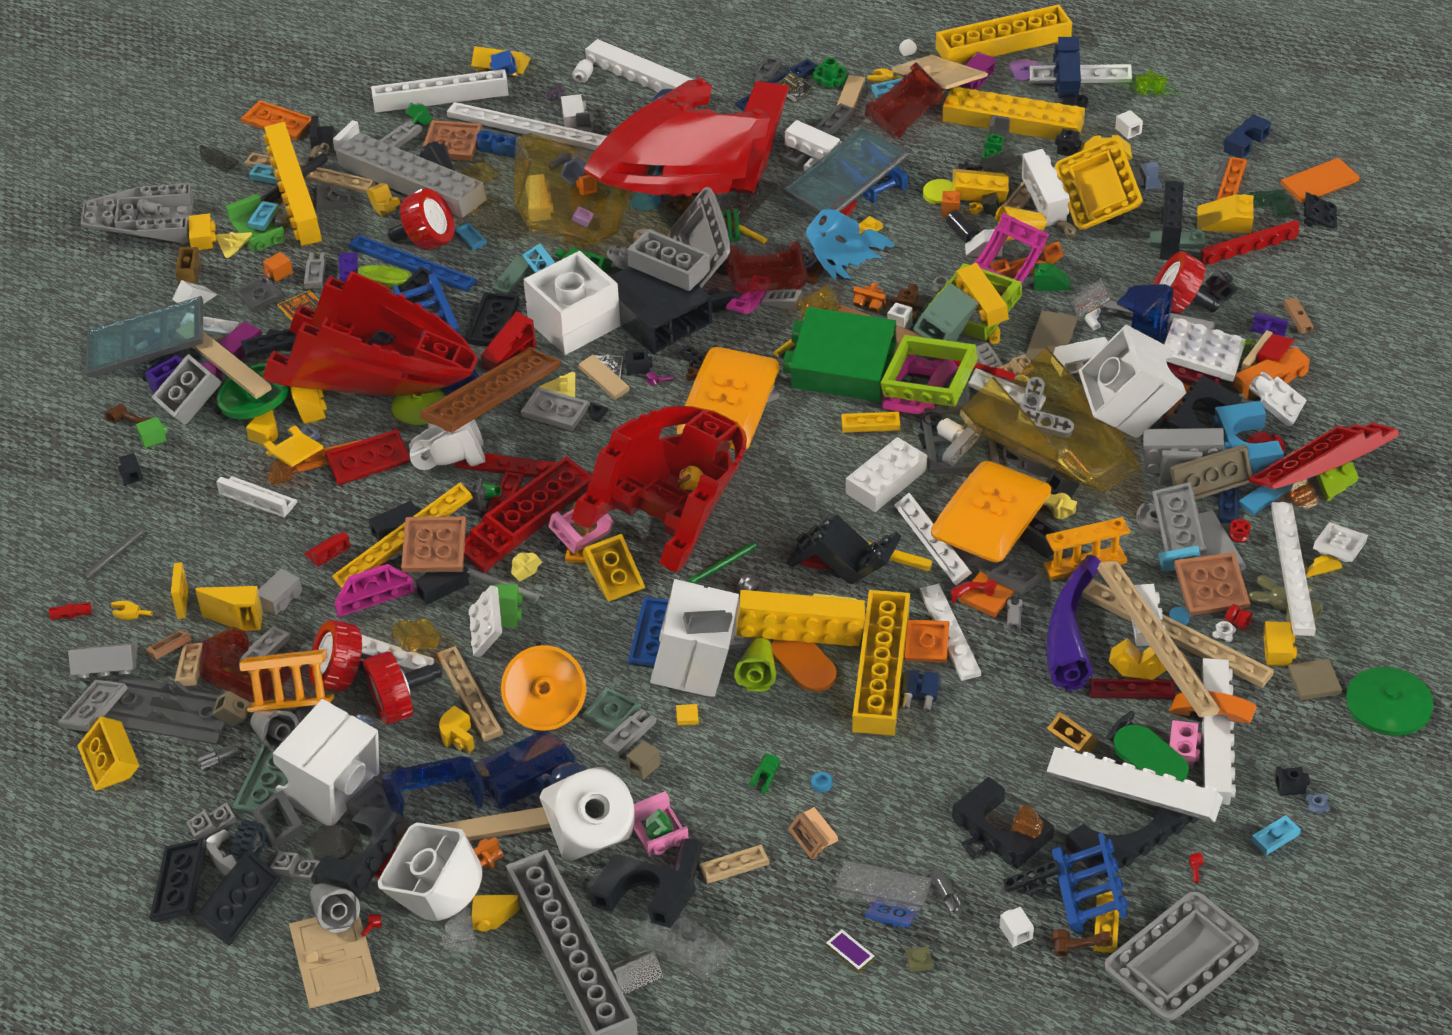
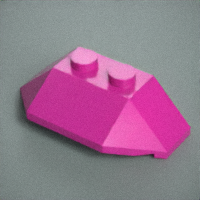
M389 564L349 576L334 602L337 616L341 617L415 592L413 578Z

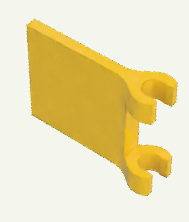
M295 425L288 429L293 436L275 446L270 440L263 443V446L268 450L265 452L267 456L273 455L291 467L323 449L322 444L303 434Z

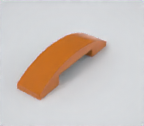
M1059 241L1045 245L1036 263L1054 264L1063 257L1064 254ZM1027 257L1009 263L1007 258L997 260L990 264V268L1007 277H1013L1018 274ZM1034 266L1029 274H1033Z
M1208 691L1220 708L1217 715L1228 716L1229 721L1250 724L1257 708L1256 704L1233 695ZM1183 693L1175 696L1169 710L1171 714L1190 716L1192 711L1195 712Z

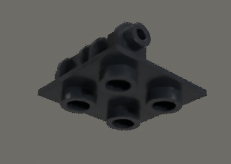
M1306 192L1304 201V217L1306 218L1304 219V224L1311 227L1318 221L1337 229V206L1332 202L1319 198L1317 195Z

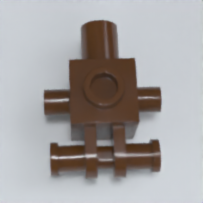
M910 284L907 289L901 288L897 297L891 296L890 303H899L912 307V319L917 321L919 312L916 309H923L924 302L918 301V286Z

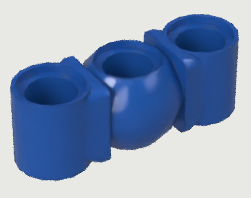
M487 130L480 131L476 135L478 150L481 152H493L496 155H507V157L521 158L525 155L524 139L522 137H508L504 134L495 135L494 132L491 133Z

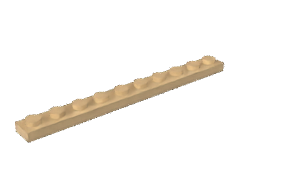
M1117 561L1101 562L1097 568L1197 715L1199 717L1217 715L1220 708Z
M1092 580L1083 590L1082 598L1132 622L1131 617L1111 588ZM1165 615L1160 620L1161 624H1165V631L1175 645L1201 658L1229 660V668L1233 669V674L1261 688L1273 676V669Z

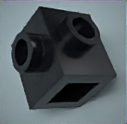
M1063 129L1055 140L1057 154L1064 156L1076 154L1082 143V140H1079L1080 132Z
M1217 269L1205 281L1209 287L1208 292L1223 301H1227L1238 290L1232 281L1234 278L1227 271L1223 273Z

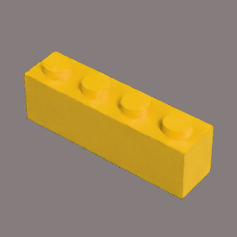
M977 263L956 270V285L967 295L979 302L975 310H977L981 321H984L990 327L1009 320L1007 304Z

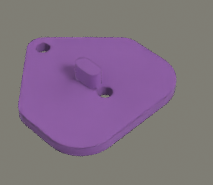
M1028 59L1014 60L1009 64L1014 77L1020 81L1030 80V66H1044Z

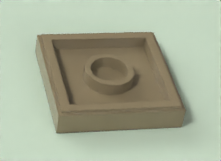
M1329 659L1288 664L1287 669L1300 700L1342 693V688Z

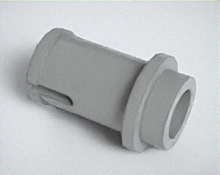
M140 199L137 203V209L142 213L150 212L159 215L161 204L149 202L147 199Z

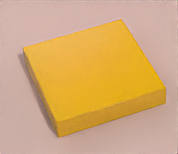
M180 562L174 563L171 596L177 619H185L189 588L183 564Z

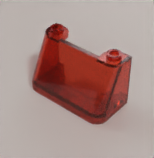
M917 62L910 67L911 71L907 75L905 74L903 79L880 99L877 98L875 102L871 100L865 107L864 115L893 138H900L906 132L905 129L934 104L938 105L943 100L944 90Z
M800 242L790 243L788 250L784 251V248H782L779 254L746 256L745 250L739 252L737 245L730 246L729 255L725 259V268L735 290L741 293L784 289L798 290L806 284L808 278Z
M233 626L204 640L199 667L203 680L246 700L255 702L251 675L248 671H240L239 665L241 657L248 651L249 638L247 634ZM289 666L281 667L279 670L282 685L292 675ZM268 668L260 669L259 677L263 700L269 701L274 696L271 671H268Z

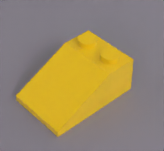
M1235 194L1197 207V229L1201 228L1202 231L1249 234L1252 232L1254 218L1253 195Z
M622 534L584 548L583 557L588 569L608 602L646 588Z

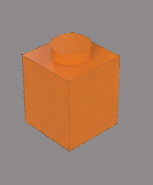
M943 191L941 217L946 218L950 212L954 210L960 211L959 191Z
M282 252L263 261L264 275L268 279L271 278L274 282L293 273L291 260Z

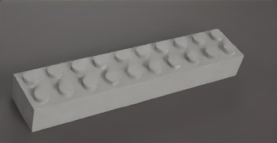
M361 133L356 134L335 150L339 166L379 184H388L389 188L406 195L425 188L432 189L443 197L452 214L462 218L487 200L483 182Z
M548 850L506 865L508 882L514 894L518 895L519 904L585 1034L638 1035L636 1018Z

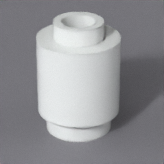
M586 59L580 61L572 73L573 79L577 82H587L593 72L592 62Z
M946 418L941 420L937 426L938 435L953 443L964 431V427Z

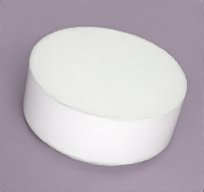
M907 39L900 44L899 50L903 56L912 55L916 52L917 46L912 40Z

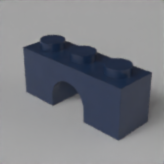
M1253 114L1240 127H1237L1231 135L1224 139V152L1243 159L1251 152L1252 140L1261 143L1270 134L1271 121Z

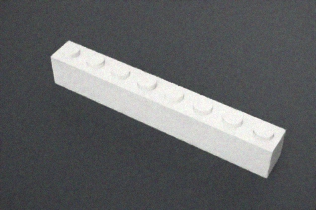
M599 39L585 49L586 60L591 61L592 64L601 67L603 70L611 71L617 76L625 77L629 81L637 82L643 87L651 88L656 92L666 88L675 89L688 80H694Z
M505 69L371 86L375 113L407 109L410 103H422L425 106L509 95Z
M1203 658L1201 679L1206 690L1233 695V685L1229 684V681H1232L1233 669L1229 668V660ZM1225 715L1202 717L1203 788L1205 785H1209L1218 789L1217 792L1223 797L1221 804L1230 805L1231 797L1235 798L1236 785L1232 784V780H1235V767H1231V763H1234L1235 751L1231 750V747L1234 746V734H1230V730L1234 728V722L1229 721L1228 716Z
M1063 746V749L1055 747L1047 772L1055 778L1214 823L1216 821L1223 797L1217 792L1218 789L1212 786L1205 785L1202 788L1196 786L1197 783L1190 780L1177 781L1176 777L1168 774H1163L1162 777L1155 775V771L1146 768L1140 771L1131 764H1115L1116 761L1106 757L1100 760L1091 753H1075L1076 750Z

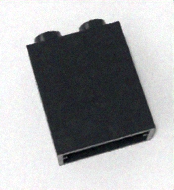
M630 266L616 274L608 275L618 285L621 327L652 354L665 349L712 323L711 296L697 284L690 291H687Z

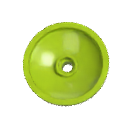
M364 265L358 268V274L389 287V289H392L394 285H397L398 288L401 287L412 276L406 270L390 266Z
M438 389L420 394L395 396L391 405L392 413L396 419L405 424L425 425L428 422L420 418L421 411L446 397V395Z

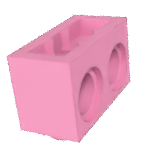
M1172 720L1169 746L1187 761L1189 769H1193L1194 762H1199L1200 749H1196V745L1200 746L1202 736V733L1198 732V723Z

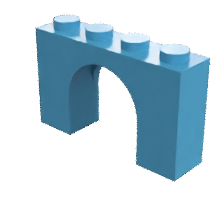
M1261 401L1215 408V416H1212V423L1216 428H1223L1224 450L1245 444L1248 450L1251 472L1261 471L1284 457L1278 441L1254 444L1244 442L1236 436V434L1242 431L1265 428L1266 412Z

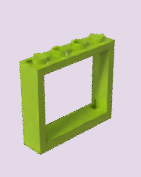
M963 263L959 269L967 267L969 264ZM981 269L996 291L1004 293L1001 298L1007 304L1009 313L1022 296L1021 281ZM956 271L952 278L946 282L943 289L937 293L936 297L944 290V288L949 283H952L954 286L957 287L955 282V279L957 278ZM968 320L961 333L986 341L1000 323L988 327L984 321L977 323Z
M904 335L881 381L883 395L885 397L955 407L978 360L976 345ZM908 354L962 361L949 389L895 381Z

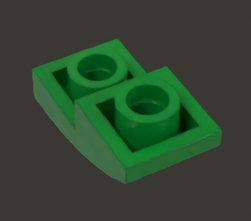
M998 134L987 135L981 157L982 163L998 165L1004 145V136Z

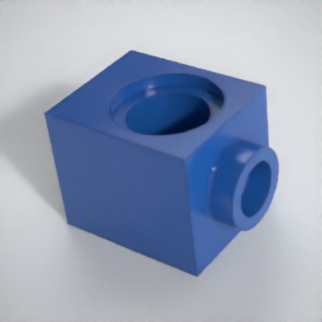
M510 50L491 55L492 62L490 63V68L492 71L505 69L506 75L517 72L516 60Z

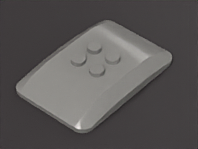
M709 187L702 189L672 226L668 237L709 253L710 271L697 283L701 288L724 262L730 252L726 224L717 199Z
M1190 892L1105 960L1104 967L1111 977L1158 1017L1170 1021L1182 1015L1233 974L1256 953L1259 942L1254 935L1203 894Z

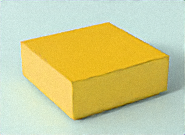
M697 704L676 705L677 726L699 724Z

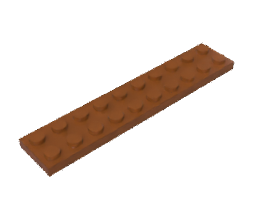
M529 347L423 409L420 413V418L452 433L560 368L561 361Z

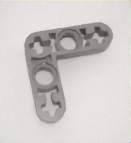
M1039 377L1030 378L1018 415L1019 425L1061 438L1071 436L1074 424L1070 419L1038 411L1045 383ZM1034 384L1038 385L1036 393H1032ZM1033 399L1036 401V405H1028L1026 400ZM1048 420L1051 425L1043 426L1040 421Z

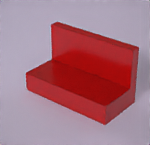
M1272 334L1259 351L1257 364L1267 359L1279 362L1294 343V339Z
M344 531L338 535L335 534L305 552L304 555L317 567H320L351 548L349 536Z

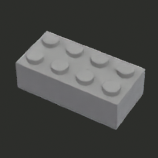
M647 229L627 249L628 266L687 291H690L710 271L709 253L650 229Z
M1223 428L1144 429V473H1160L1162 450L1202 452L1203 457L1223 451Z

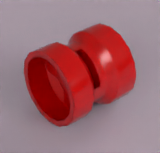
M1232 604L1226 613L1224 621L1235 624L1238 629L1244 631L1252 620L1253 612L1242 610L1240 606Z

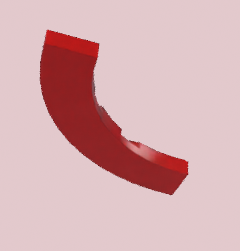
M953 360L956 365L960 366L962 361ZM977 362L973 370L977 368L994 376L1013 381L1016 375L1013 372Z

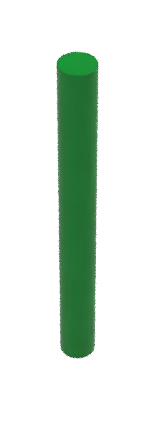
M755 542L740 548L692 576L688 581L694 584L702 581L757 548Z

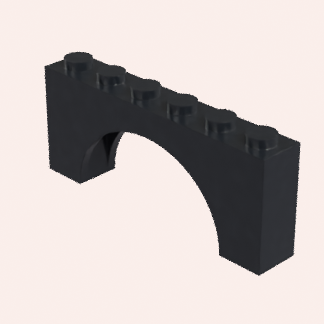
M408 501L369 519L371 533L379 542L405 523L406 517H413L421 509L418 506L416 507L412 501ZM466 566L463 567V572H426L415 580L417 593L426 604H430L468 586L470 572Z
M1157 806L1158 812L1156 816L1142 829L1124 835L1104 834L1107 840L1111 839L1115 852H1112V856L1117 860L1120 869L1123 866H1130L1135 861V858L1140 855H1147L1152 847L1157 844H1164L1173 833L1179 834L1190 822L1196 823L1200 818ZM1082 824L1067 834L1066 847L1074 854L1100 845L1098 836L1100 832ZM1103 853L1081 861L1088 868L1105 863ZM1105 872L1097 875V877L1102 881L1108 877V874Z

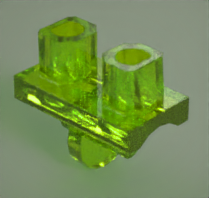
M1149 69V73L1136 75L1135 88H1137L1138 94H1147L1148 88H1154V94H1163L1164 88H1166L1167 76H1159V74L1153 73V69Z

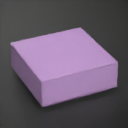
M578 206L571 220L588 227L594 213Z

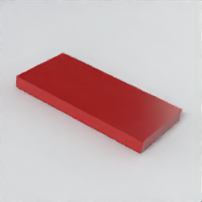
M398 429L325 452V458L338 486L411 462Z

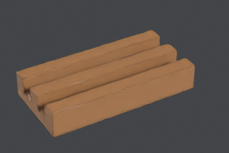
M179 630L148 647L146 651L149 656L157 660L190 642L192 639L188 633Z
M799 813L788 828L789 832L811 859L818 858L817 854L823 851L822 847L828 845V842L805 813ZM796 826L801 830L803 836L796 829ZM804 837L808 839V841L812 844L814 849L811 848V846L807 843Z

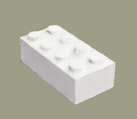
M1043 149L1024 153L1022 179L1038 212L1046 217L1047 226L1056 225L1059 220L1067 222V215L1069 214L1068 202H1070L1069 194L1064 191L1061 179H1058L1055 167L1051 166L1049 155H1046Z
M897 437L846 478V494L876 512L927 471V455Z

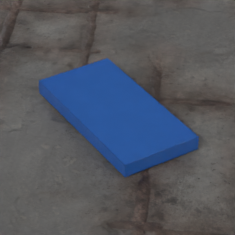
M644 597L628 664L654 667L660 646V632L669 600Z

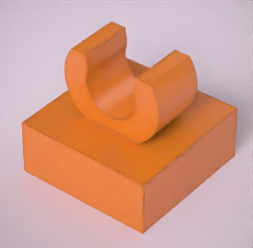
M589 175L579 177V180H576L579 194L588 195L596 193L597 180Z

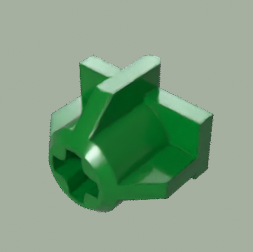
M410 103L405 112L413 117L412 122L415 124L419 121L427 127L433 118L428 114L427 107L422 103Z
M658 809L646 819L645 832L650 840L674 831L673 822L664 811L662 812Z

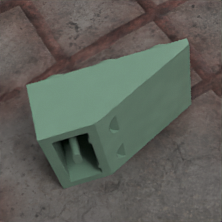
M949 283L922 313L913 330L925 338L956 342L979 302L952 283Z

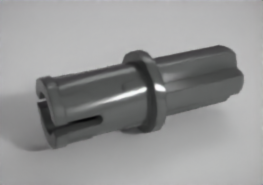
M234 742L220 749L214 748L213 752L197 757L196 763L199 769H204L217 763L222 764L224 760L240 755V752Z

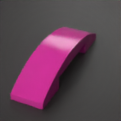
M754 276L747 283V290L739 299L733 298L727 304L726 309L744 314L751 313L760 304L771 285V280Z

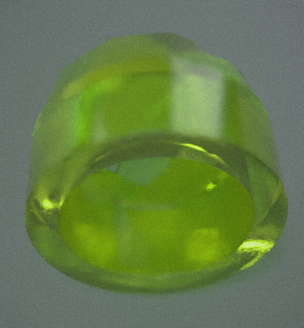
M1246 339L1242 344L1244 346L1243 352L1248 355L1254 346L1245 347V345H1256L1257 342L1253 339Z

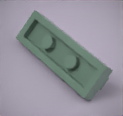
M1191 228L1190 232H1181L1179 248H1205V233H1202L1201 228ZM1150 231V247H1160L1162 231Z
M517 255L493 285L492 292L510 295L531 268L523 256Z

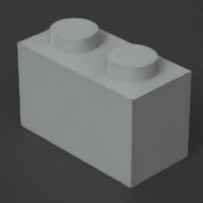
M281 568L258 590L262 608L277 615L280 611H284L290 601L300 596L302 587L299 577Z

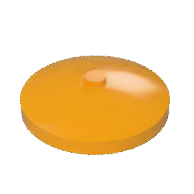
M548 645L530 647L518 653L508 663L501 681V696L509 714L523 726L540 731L557 729L570 722L580 711L586 695V680L579 663L566 651Z

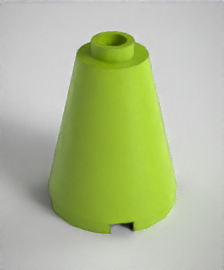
M765 638L754 639L735 667V680L738 685L747 687V691L764 692L775 683L776 669L772 646Z

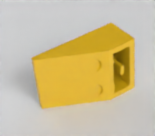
M257 586L196 588L203 617L239 631L261 630L263 610Z

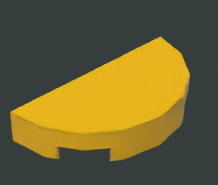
M1323 555L1315 558V562L1304 569L1306 577L1341 569L1342 564L1339 559L1334 558L1332 555Z

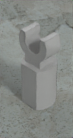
M1011 599L1007 600V630L1020 631L1022 599H1019V604L1017 605L1011 604Z

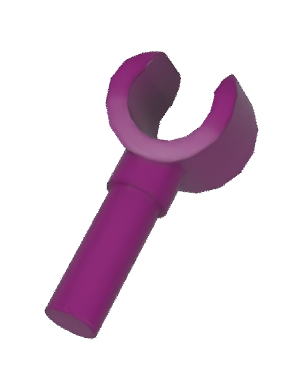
M654 372L647 373L649 379L646 381L650 386H653L662 381L674 380V377H657Z

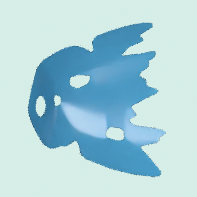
M823 209L808 226L806 235L814 247L812 250L817 259L834 280H836V273L852 280L849 274L842 268V265L848 267V264L859 267L860 263L865 262L866 259L882 258L869 247H876L884 250L885 246L894 247L893 242L881 233L867 229L860 235L859 224L854 219L837 210ZM826 215V222L823 225H819L820 218ZM826 232V236H821V233ZM837 235H840V236H842L847 242H845V243L839 242V241L836 240L835 237H836ZM827 259L833 260L836 265L832 266Z

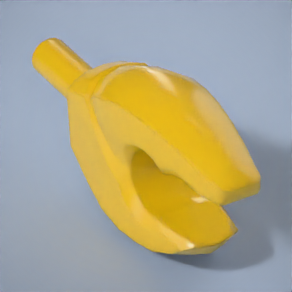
M885 68L876 69L873 71V75L867 76L869 81L875 83L900 78L905 79V76L894 75L893 71Z
M130 601L111 603L112 608L120 609L112 611L113 615L120 620H134L139 615H153L152 611L141 610L139 605Z

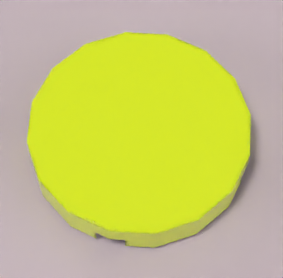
M945 179L932 180L925 184L923 197L931 204L942 205L943 191H952L953 182Z

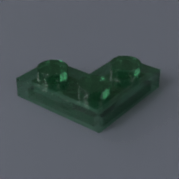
M1285 190L1250 192V195H1253V207L1271 206L1274 217H1289L1293 215Z

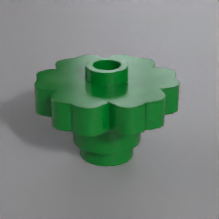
M835 58L824 59L822 64L815 67V72L813 73V80L816 84H821L823 88L840 87L847 78V70L844 66H839Z

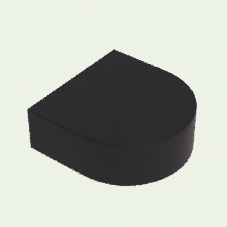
M971 838L961 842V845L972 860L987 852L985 841L981 838ZM978 842L982 844L983 848L974 853L969 844Z

